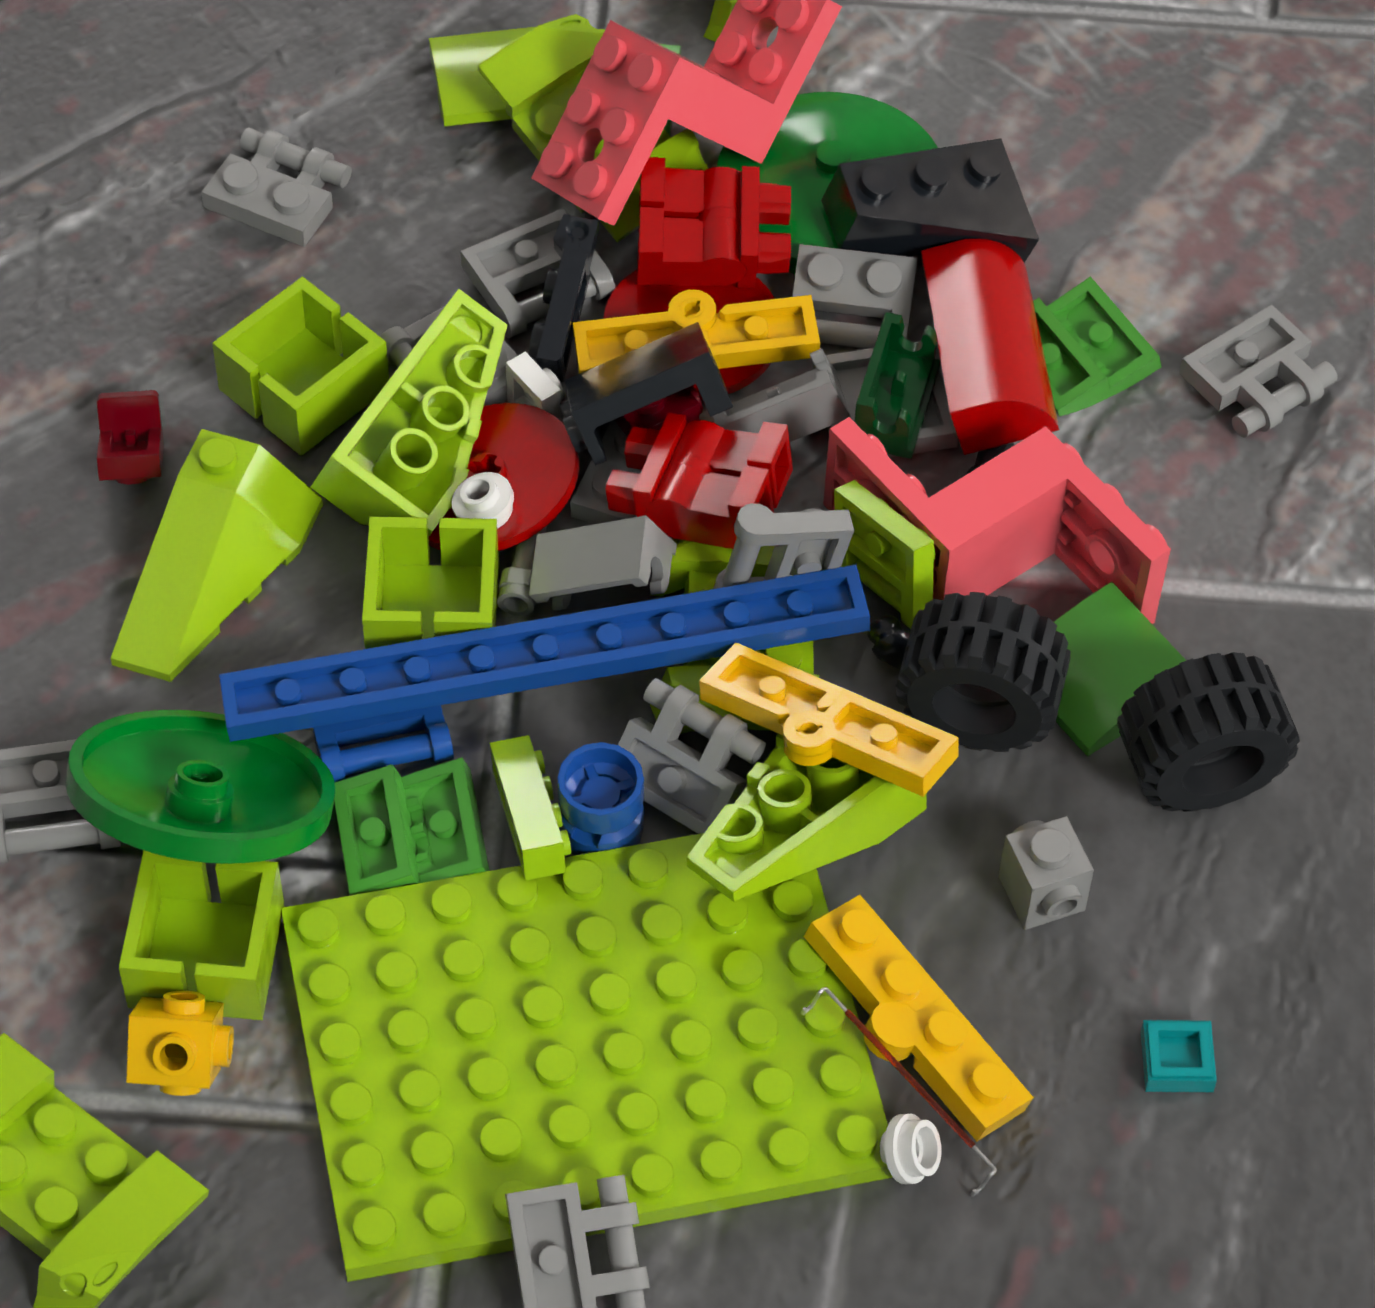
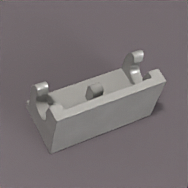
M819 349L810 353L812 361L817 367L816 369L732 403L733 408L716 414L713 418L715 423L724 429L759 433L763 422L787 424L789 441L792 442L841 422L848 417L851 418L837 372L823 349Z
M646 515L537 534L529 596L537 603L548 602L549 598L553 597V611L563 610L569 606L572 593L633 584L635 587L647 586L651 568V595L665 593L669 585L672 555L676 553L677 544Z

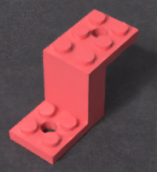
M737 0L704 67L610 20L531 178L597 219L615 226L668 119L762 164L842 6L831 0ZM778 26L774 42L767 47L770 33ZM604 139L603 148L598 157L594 159L595 150L600 141Z
M850 417L829 429L823 505L828 510H834V489L855 480L876 497L883 499L894 511L915 527L925 531L934 540L935 548L933 599L944 600L945 595L953 593L966 596L970 595V592L985 593L988 596L1055 554L1093 593L1113 582L1152 624L1155 623L1171 548L1167 545L1158 529L1150 524H1145L1125 504L1121 494L1115 487L1108 483H1103L1083 463L1081 456L1073 446L1062 443L1046 426L931 497L927 496L925 488L914 475L905 474L888 457L883 444L876 436L866 434Z

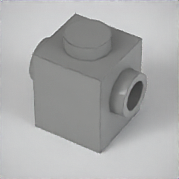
M1065 816L1046 823L1039 820L1031 821L1021 825L1013 833L1006 835L998 877L1024 930L1085 911L1094 869L1068 817Z

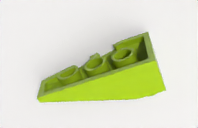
M458 289L329 458L310 487L359 524L369 526L370 517L427 518L428 536H430L438 525L440 518H443L452 506V497L455 490L467 479L470 455L473 444L479 435L482 423L480 420L488 389L493 382L508 325L462 290Z
M201 429L175 481L110 658L112 666L171 682L220 633V624L243 601L249 604L262 591L261 583L281 563L287 566L301 552L323 506L322 498L260 444Z
M777 734L776 747L764 763L756 762L747 775V786L734 804H727L723 807L686 857L687 867L734 902L881 843L927 809V793L922 797L833 757L827 762L816 766L796 764L788 759L784 753L783 735Z

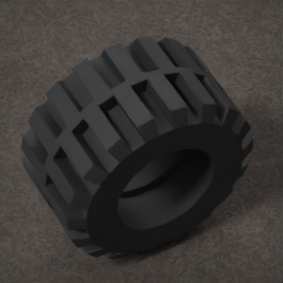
M970 592V595L966 596L953 593L945 595L944 600L933 599L926 603L924 610H919L914 617L896 683L898 703L905 706L903 712L906 715L959 737V745L966 746L968 749L1009 752L1010 748L1022 750L1032 747L1033 741L1041 742L1048 736L1049 730L1054 728L1070 663L1071 651L1067 649L1068 641L1063 633L1056 631L1057 625L1051 619L1039 616L1037 610L1027 604L1020 605L1012 602L1011 598L1000 595L992 597L987 596L985 593Z
M1244 653L1209 654L1201 658L1181 662L1170 669H1165L1134 691L1135 696L1125 701L1121 708L1122 714L1117 719L1120 736L1143 795L1146 796L1148 802L1153 806H1161L1162 810L1167 811L1183 810V812H1193L1208 808L1212 809L1248 796L1272 782L1274 777L1280 775L1289 766L1288 762L1296 756L1298 751L1297 743L1300 742L1297 729L1269 665H1264L1263 660L1256 656L1246 657Z

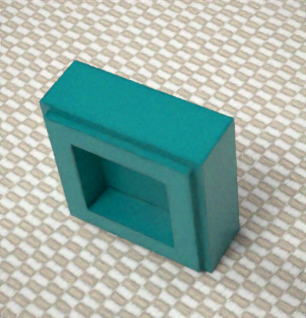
M1143 1020L1140 1032L1145 1092H1214L1217 1078L1211 1021Z

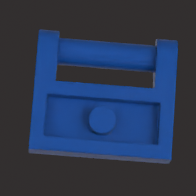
M441 705L312 728L318 756L329 768L334 782L345 780L346 775L371 771L392 764L395 766L432 758L434 764L454 760L450 732L445 722ZM425 729V733L341 751L339 749L342 746Z

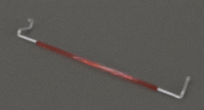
M821 988L815 995L812 1003L807 1008L803 1007L801 1015H805L815 1006L818 998L824 991L838 1004L856 1027L959 1137L992 1169L981 1185L971 1192V1197H974L996 1173V1167L851 1010L847 1009L828 988Z

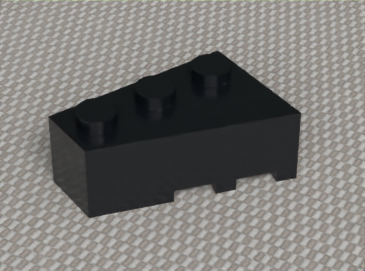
M1001 138L841 163L821 200L838 249L913 257L914 255H922V250L959 240L988 239L1010 247L1025 263L1039 241Z

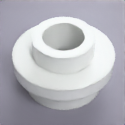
M494 472L478 473L467 478L457 487L452 497V509L457 518L497 519L498 529L508 521L512 514L514 492L509 481L504 476Z
M898 1114L894 1116L880 1141L882 1162L887 1164L892 1177L901 1184L919 1183L924 1176L933 1175L940 1164L941 1140L935 1125L929 1120H921L914 1114Z

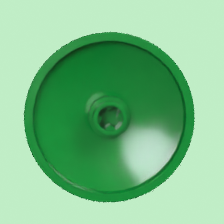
M812 92L796 96L762 164L723 146L717 167L734 168L740 172L742 171V166L760 167V183L791 186L789 225L759 224V232L791 234L789 273L795 274L799 244L838 248L821 200L839 164L936 149L938 147L922 126L902 111L886 103L850 93Z
M195 710L135 712L117 716L94 725L80 735L72 745L66 775V791L72 805L85 820L100 831L125 844L147 852L175 859L204 863L260 862L287 856L304 849L319 839L329 826L336 792L334 778L327 765L322 762L319 756L299 741L284 733L230 742L224 714Z

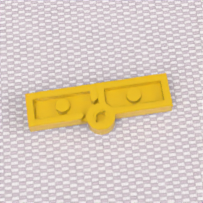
M689 289L675 295L670 301L669 309L666 312L573 322L578 371L580 374L696 322L701 327L719 369L811 358L810 353L820 349V338L812 295L727 304L719 313H716V304L710 295L700 290Z
M735 643L699 680L701 700L783 735L784 753L788 759L796 764L816 766L827 762L833 757L924 797L959 757V737L739 643Z
M861 895L811 922L804 938L870 1015L865 1024L863 1036L864 1042L873 1054L886 1061L898 1062L907 1059L912 1053L914 1055L913 1067L976 1142L1026 1110L1034 1098Z

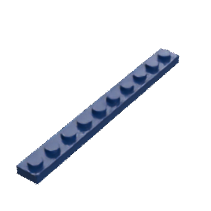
M850 565L219 674L226 728L229 740L233 742L723 656L735 643L756 651L870 631V613L857 565Z

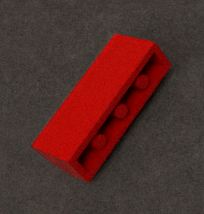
M964 239L922 250L949 412L964 455L1024 440L1045 426L1051 432L1058 431L1059 425L1027 269L1021 257L1010 247L988 239Z

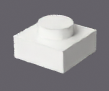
M526 351L507 361V401L509 403L538 407L551 413L562 422L560 403L564 399V391L557 376L548 368L542 369Z

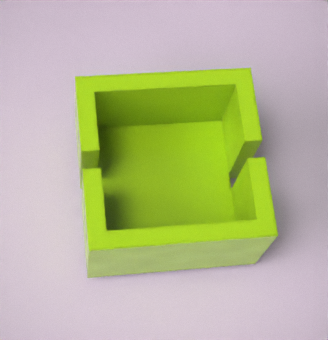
M303 276L212 343L219 390L255 419L263 415L264 426L300 456L370 404L389 381L386 341L349 312L341 317L340 305Z
M370 517L362 614L365 649L496 627L499 570L497 519L440 518L441 565H430L427 518Z
M143 850L119 963V972L127 1007L134 1009L141 997L163 998L165 993L171 991H194L205 995V1001L224 1003L223 1017L263 1021L282 918L281 908L284 907L278 862L216 863L215 870L221 903L211 902L206 863L170 858Z

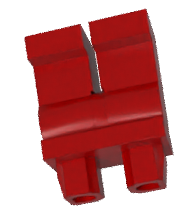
M649 157L640 174L637 285L726 286L737 283V288L755 289L757 273H789L791 234L759 232V224L789 225L791 186L760 183V167L742 166L741 172L729 167H712L706 170L666 168L665 158Z
M667 413L660 430L632 427L627 437L624 451L627 468L640 469L641 473L613 469L607 480L605 491L610 511L636 515L637 517L646 515L665 534L675 539L733 549L737 538L734 532V524L740 509L747 504L755 503L768 507L774 513V508H777L793 471L788 425L763 422L759 433L724 429L716 423L706 420H694L687 423L686 415Z

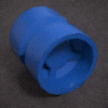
M604 742L585 744L572 751L561 763L557 777L558 800L563 824L562 827H559V830H567L571 854L576 856L638 845L641 840L644 824V776L641 764L631 752L615 744Z

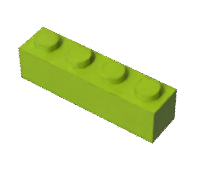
M529 735L490 742L493 776L525 881L566 873L565 855L571 854V845L567 830H559V827L563 826L559 804H551L550 802L554 800L551 779L549 776L542 777V774H545L542 751H534Z

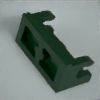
M885 312L856 402L854 422L866 434L876 436L883 444L887 454L912 459L940 370L941 361L935 359L937 334L931 326H926L921 342H911L902 335L905 328L902 315Z

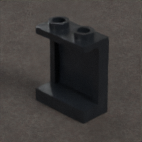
M698 322L564 380L568 400L560 403L565 417L563 422L576 452L580 453L588 449L595 466L607 461L598 426L694 384L697 385L710 417L733 408L722 375Z

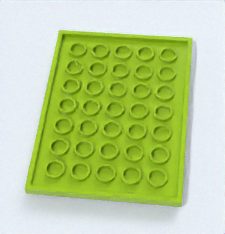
M700 833L565 857L566 873L525 881L520 865L282 907L283 925L347 1282L513 1251L505 1194L577 1182L581 1209L583 1211L601 1208L597 1179L625 1175L629 1203L636 1202L639 1216V1224H634L633 1227L893 1178L887 1164L882 1162L880 1155V1141L883 1133L887 1130L888 1123L852 994L804 938L811 922L829 912L817 869L733 902L687 867L686 857L704 834ZM823 987L828 988L848 1009L845 1013L824 991L818 998L815 1006L805 1015H801L803 1007L807 1008L812 1003L817 992ZM605 1230L586 1232L585 1235L591 1236L605 1233Z

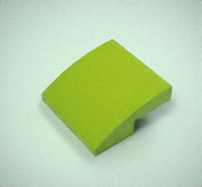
M535 27L429 38L430 58L436 78L438 103L444 127L511 119L506 113L505 103L480 74L478 65Z

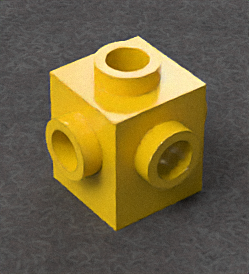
M183 990L167 992L163 995V998L141 997L129 1015L126 1083L160 1085L161 1092L175 1096L194 1095L201 1092V1088L210 1089L221 1067H230L233 1054L234 1029L233 1026L223 1025L224 1003L205 1001V995L199 992Z

